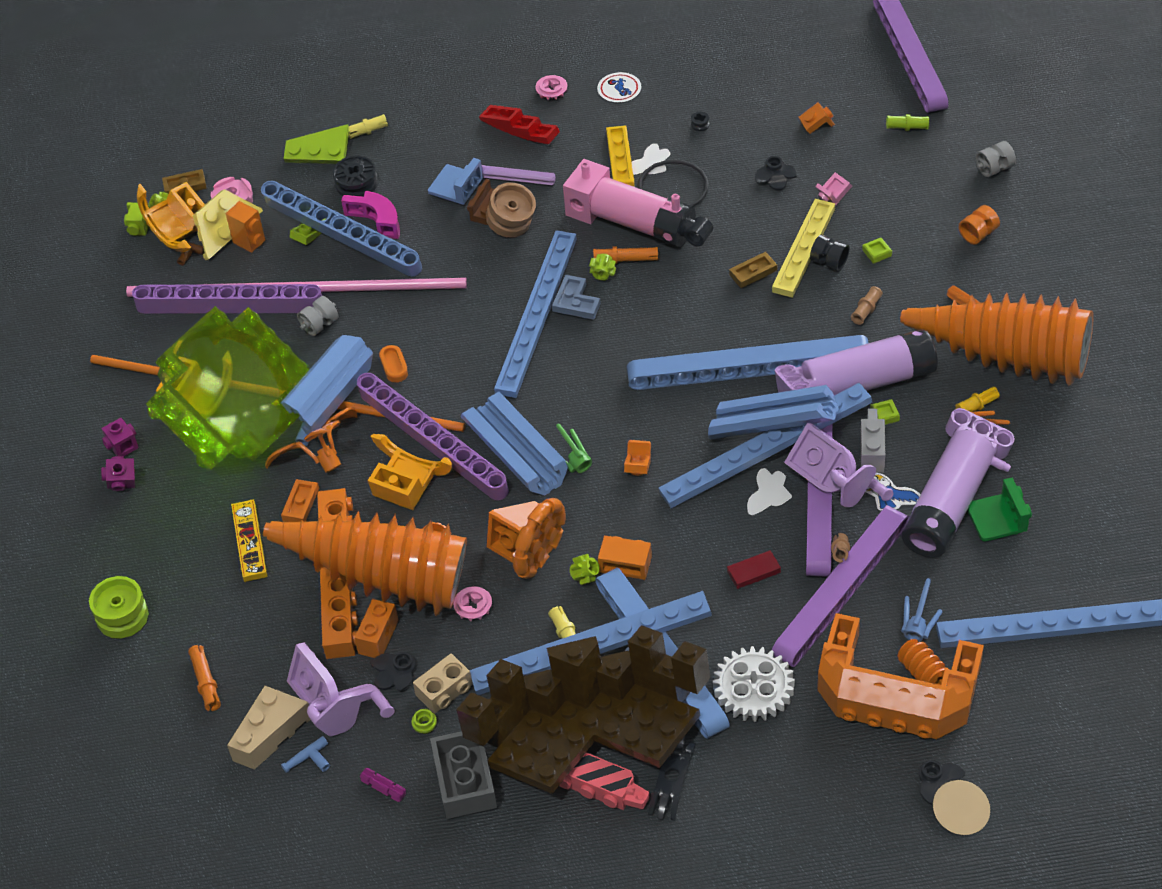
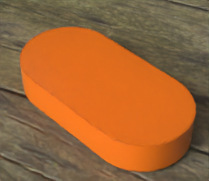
M388 345L382 348L379 355L387 379L391 382L405 380L408 376V369L400 348L395 345Z

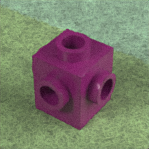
M122 418L101 428L104 434L102 438L103 444L107 450L112 449L116 456L124 457L139 448L133 426L130 423L126 424Z
M115 456L111 459H106V467H102L101 472L102 481H106L107 489L123 491L125 488H135L134 458L125 459L121 456Z

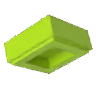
M882 238L862 246L863 252L873 264L892 256V250Z
M892 399L870 405V409H877V419H885V425L900 421V415Z

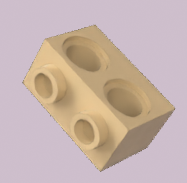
M449 654L416 679L413 685L415 695L435 714L440 709L446 708L457 696L466 693L470 686H472L470 671L453 654Z

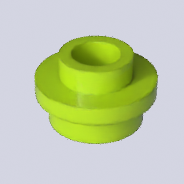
M428 709L418 710L412 717V727L418 733L431 732L437 724L435 714Z

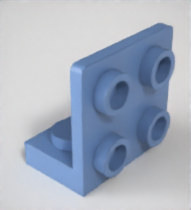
M473 158L464 169L446 164L429 187L428 194L464 205L483 179L481 160Z

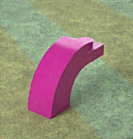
M365 191L364 197L343 195L341 201L344 216L370 218L376 222L378 233L389 238L399 239L400 228L397 212L392 202L386 197L370 191Z

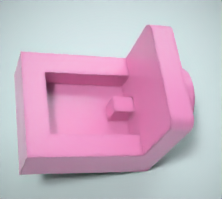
M835 172L823 187L820 184H817L815 187L819 191L818 196L823 201H830L837 205L851 189L852 185Z

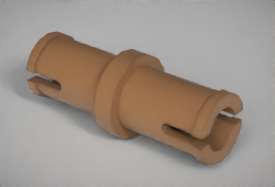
M876 286L871 287L866 296L860 299L857 309L851 315V320L855 324H863L868 314L875 310V304L883 295L880 288Z
M838 533L839 536L835 535L833 538L831 551L835 561L843 562V558L845 561L848 558L850 543L846 534Z

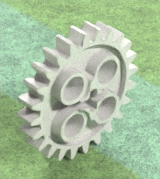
M751 646L750 652L747 653L744 648H741L740 655L732 651V659L724 657V664L718 663V671L714 672L713 680L714 696L718 698L719 706L725 705L726 713L733 710L734 718L739 714H743V721H746L748 716H752L753 721L756 722L757 716L761 715L765 721L767 720L768 713L776 717V709L784 711V704H790V696L794 695L793 687L795 680L793 679V670H789L788 662L782 663L781 655L774 658L773 650L768 654H764V647L759 652H755L754 646Z

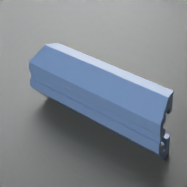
M342 335L332 343L284 398L281 404L289 413L299 414V419L305 422L301 428L307 435L325 424L356 387L358 377L370 370L373 352L369 347L367 348L361 337Z
M827 385L720 402L716 409L717 418L711 421L708 436L711 440L801 426L807 423L814 424L833 421L839 408L833 392Z
M500 392L490 396L487 399L488 402L483 407L479 406L477 410L472 407L461 414V418L530 491L545 496L554 488L556 489L562 485L568 468L565 459Z

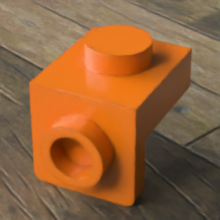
M819 102L799 116L809 134L825 122L831 127L835 125L831 119L834 115L827 106L823 108Z
M629 440L624 472L631 473L632 475L647 474L651 463V442Z

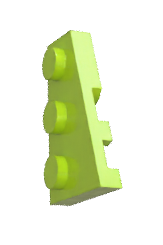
M346 124L286 140L285 163L337 164L340 160L346 158L349 125Z

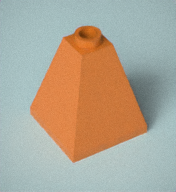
M533 501L491 510L488 520L487 548L513 563V553L516 551L515 543L522 526L527 524V517L539 503Z

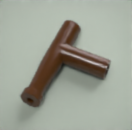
M187 242L191 248L180 255L177 263L184 266L193 252L203 255L205 253L203 246Z

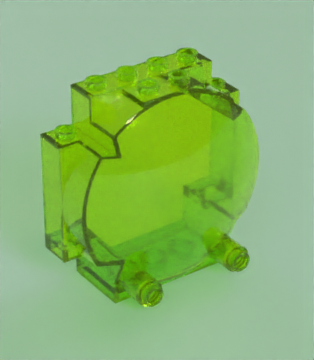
M214 306L155 362L160 367L158 377L163 386L146 403L148 406L147 412L151 418L161 419L197 455L196 462L202 468L213 469L229 453L240 459L249 457L254 461L299 417L298 413H289L281 402L310 369L260 319L259 315L249 307L231 322L223 311Z

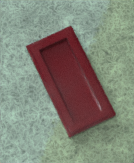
M771 550L727 566V572L736 588L739 589L781 573V567Z

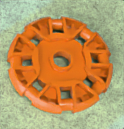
M548 498L539 503L527 517V524L522 526L515 543L516 551L513 553V568L521 578L534 577L539 567L542 568L550 557L548 553L553 548L556 549L563 534L561 527L565 524L566 513L564 505L556 498Z

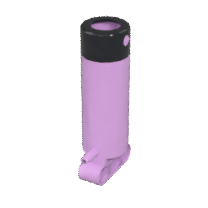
M919 329L809 359L797 368L793 365L778 366L775 368L778 392L827 385L833 394L836 395L860 383L868 391L933 373L937 370L938 357L931 335L926 330Z
M962 408L955 409L950 415L945 429L947 434L951 436V439L901 533L904 544L910 550L928 558L940 557L946 552L989 466L992 465L1006 472L1011 467L1001 459L1008 455L1014 443V435L1007 429Z

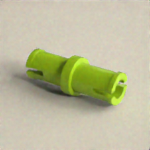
M910 114L905 116H887L886 129H905V131H910V129L928 130L929 116L912 117Z

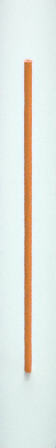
M92 355L90 359L92 364L163 377L169 370L168 368ZM233 380L230 381L228 389L284 399L291 392ZM343 401L337 408L344 410L354 407L357 413L386 418L369 405ZM430 417L445 429L465 431V423Z

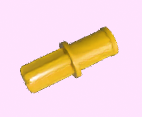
M992 387L980 394L973 393L970 398L957 403L955 406L956 409L962 408L969 412L982 410L985 404L999 398L1000 394L996 387Z

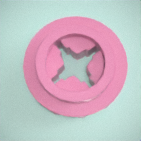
M545 76L536 83V93L540 95V98L546 97L547 100L550 98L556 100L558 96L563 97L564 93L567 92V82L560 76Z
M467 587L461 590L454 598L455 613H458L461 619L468 618L472 621L474 618H479L481 620L483 615L489 614V610L492 607L491 595L483 588ZM469 599L477 604L476 609L469 606Z

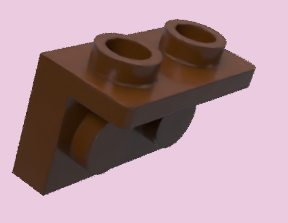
M485 179L483 184L478 187L476 195L469 201L467 206L470 221L488 225L486 222V211L494 190L491 188L490 180Z

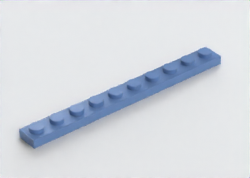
M555 231L495 385V393L500 392L503 396L517 398L576 243L575 233Z
M857 383L834 395L839 408L835 420L814 423L813 425L821 430L871 404L872 398L864 387ZM806 425L766 431L659 487V492L669 507L673 508L793 445Z
M701 591L504 658L503 660L521 666L524 676L551 669L546 649L548 647L596 636L601 654L627 645L628 640L641 625L663 633L712 615L704 592ZM498 661L469 670L477 695L490 692L486 675Z
M1162 599L937 622L936 630L940 648L957 647L959 640L976 644L1162 626Z

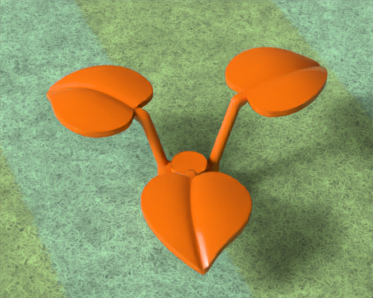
M349 407L338 412L328 419L322 428L312 431L304 438L306 442L316 437L319 438L323 448L317 451L318 456L313 454L301 442L291 443L274 451L267 458L265 467L268 468L271 462L281 454L289 450L301 448L314 459L316 464H321L325 473L336 469L342 464L336 455L337 452L334 447L331 431L340 425L339 420L352 417L357 418L355 408ZM326 432L329 440L328 446L323 439V434Z

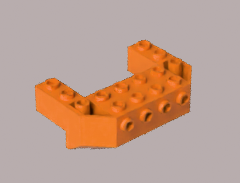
M835 613L827 643L824 642L818 670V692L836 717L843 718L846 721L867 723L872 727L880 726L899 733L906 732L918 735L921 738L938 739L967 724L982 662L984 645L959 640L952 670L945 669L942 683L937 685L853 666L854 651L859 637L860 618Z

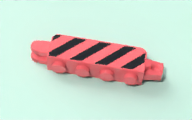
M589 753L584 754L559 785L564 789L570 788L578 791L586 798H595L602 801L610 808H619L621 810H624L626 805L644 809L650 797L647 790L634 783V776L631 770Z

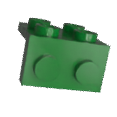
M1013 477L1003 480L1001 494L971 501L967 509L982 541L1026 532L1028 530L1029 518L1032 517L1029 504H1025L1021 487L1016 486Z

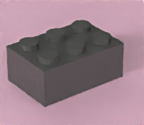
M462 731L430 738L446 818L450 819L497 808L484 746L463 738Z

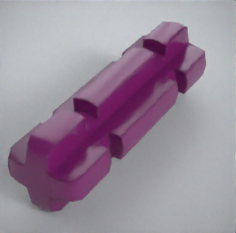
M365 768L360 774L363 783L367 785L372 784V788L386 796L391 795V798L397 802H401L406 795L405 788L398 784L394 785L395 782L379 773L375 775V771L370 768Z

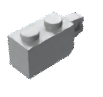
M868 409L867 419H861V467L863 465H872L876 468V473H884L885 419H877V409Z

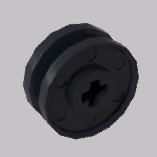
M355 155L340 160L333 168L335 187L341 196L364 197L365 191L373 192L378 185L375 165L372 160L365 156Z

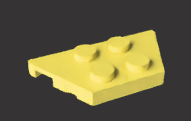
M225 189L221 190L193 215L195 226L198 229L199 242L202 241L204 259H210L232 239L225 213L237 202L241 201L259 211V214L263 211L262 208Z

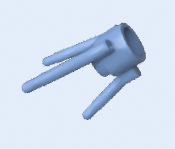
M929 578L925 581L916 615L912 616L911 619H909V596L905 597L904 619L901 632L904 633L908 640L917 639L920 642L923 638L928 639L931 629L942 614V610L939 609L927 626L925 619L921 617L931 582Z

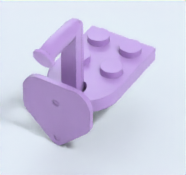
M812 423L806 424L784 462L819 489L826 492L841 491V505L844 507L856 505L868 487L879 494L883 501H888L893 496L892 489L885 487L874 478L876 474L874 466L863 465L856 471L855 459L851 452Z
M305 642L296 644L287 682L300 699L309 703L307 708L309 718L325 734L334 736L348 731L356 721L361 702L372 699L381 710L380 715L383 718H389L394 714V708L378 688L372 684H364L338 692L334 679L327 668L317 659L315 653L309 649Z

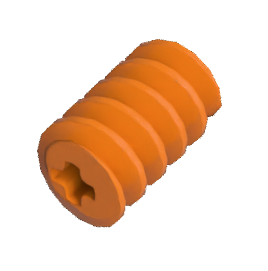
M917 639L907 641L898 652V660L904 664V667L909 670L916 680L941 685L944 671L948 669L945 668V664L939 660L937 655H934L933 650L928 648L925 642H918Z

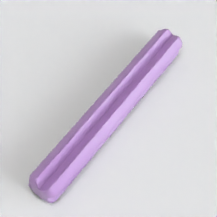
M482 165L483 178L543 185H554L555 183L554 173Z

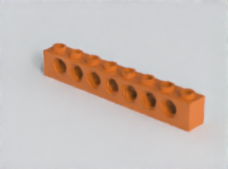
M345 488L318 491V520L322 516L323 521H335L340 512L343 521H353V516H349V511H353L352 497H347ZM323 567L320 570L322 646L326 659L355 656L356 642L354 637L357 631H354V626H358L357 611H353V606H357L356 591L353 592V589H348L347 579L343 575L335 582H332L330 570Z

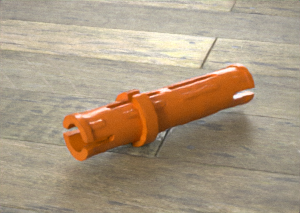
M615 246L613 249H593L595 259L597 254H608L616 261L615 264H617V261H658V247L617 249V246Z
M198 645L192 646L188 653L199 686H197L198 692L203 697L205 709L209 711L211 707V711H215L221 706L216 692L218 688L217 683L212 678L203 646L200 645L199 649Z

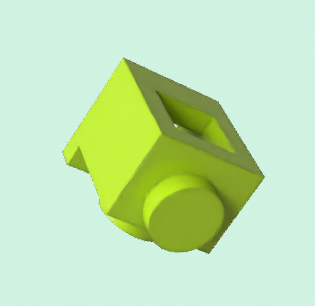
M127 202L128 214H125L124 217L127 232L130 235L146 236L149 226L140 212L138 203Z

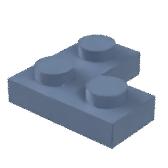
M565 275L552 304V311L594 320L601 304L600 298L582 295L587 285L585 278Z

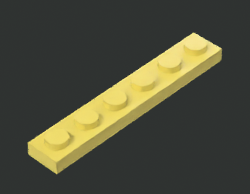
M819 199L814 200L772 286L773 293L793 298L811 261L810 252L812 245L820 234H824L835 211V203Z

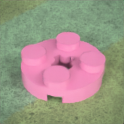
M234 177L221 179L213 186L214 190L211 192V199L221 190L225 189L250 203L253 202L251 185L244 178H241V180H235Z

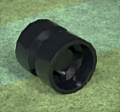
M820 234L812 245L810 260L822 265L826 263L827 267L840 271L848 259L850 246L840 241L834 242L832 238Z

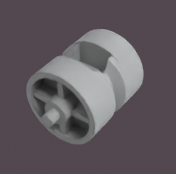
M1002 141L991 148L988 147L977 152V168L985 177H990L999 173L1000 170L1003 171L1014 166L1016 156L1013 148L1008 142Z
M325 296L319 297L313 302V307L307 306L297 313L298 321L301 324L300 328L304 329L311 336H315L323 330V325L328 326L339 318L335 308L336 304L332 303Z

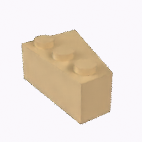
M264 686L227 745L232 760L249 768L256 769L278 749L277 746L287 737L291 738L300 725L311 720L307 714L309 703Z

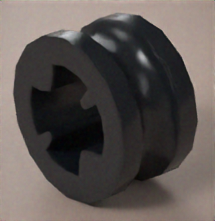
M702 111L695 112L691 116V127L695 131L707 130L709 128V115Z

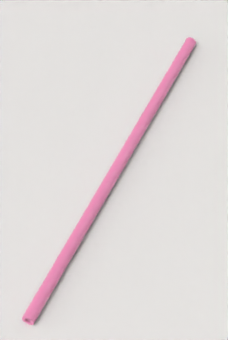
M434 278L237 284H315L320 287L321 292L463 289L467 288V279ZM198 284V285H218V284ZM127 286V297H133L132 291L137 286Z

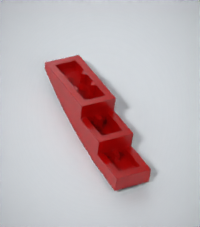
M489 105L479 116L481 121L501 131L533 142L550 144L560 132L557 125L542 124L539 117L523 115L521 108Z

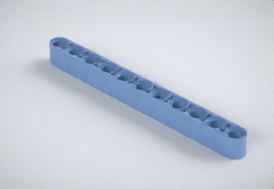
M863 335L638 359L629 362L626 368L629 386L632 389L641 390L775 375V368L778 366L793 365L797 368L806 360L861 346L869 342L868 338Z

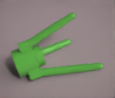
M557 424L556 427L573 450L568 456L569 463L565 461L568 470L571 473L575 470L578 473L587 471L592 465V459L586 453L574 429H570V433L576 445L563 427Z

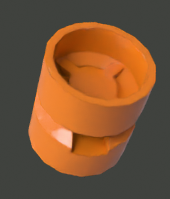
M982 205L959 223V231L967 242L978 244L1000 226V220L997 213L991 207Z

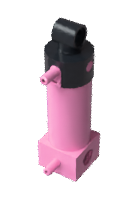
M586 159L581 161L563 184L566 216L588 224H592L596 217H600L653 236L658 240L677 247L683 246L687 241L693 246L700 247L714 229L713 224L707 218L701 216L696 218L695 208L680 202L678 194H673L671 199H667L610 179L609 167Z

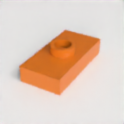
M296 479L281 514L283 521L301 522L303 520V522H306L319 490L318 483Z

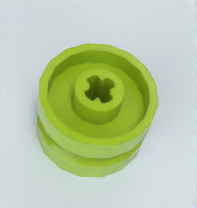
M124 576L107 578L97 584L90 594L89 605L91 612L95 617L97 627L104 635L111 638L129 637L140 631L146 624L149 615L141 588L135 580Z

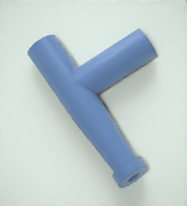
M323 736L289 761L282 763L281 767L287 773L291 768L310 757L321 771L328 770L330 764L319 752V750L328 745L327 740Z

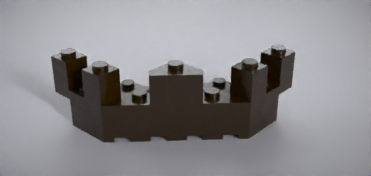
M641 625L628 640L629 650L601 657L597 638L593 636L546 648L551 669L523 676L521 666L500 659L486 675L491 694L490 699L471 692L456 709L463 738L482 746L488 743L497 747V750L487 760L489 768L551 794L554 793L594 742L660 768L700 717V710L698 708L685 704L683 701L690 692L698 694L710 679L707 649L684 641L673 656L666 655L663 633Z

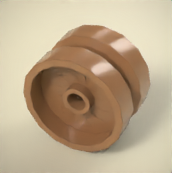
M504 183L497 186L492 192L486 211V222L490 229L504 237L523 235L529 229L536 208L535 197L529 189L517 183Z

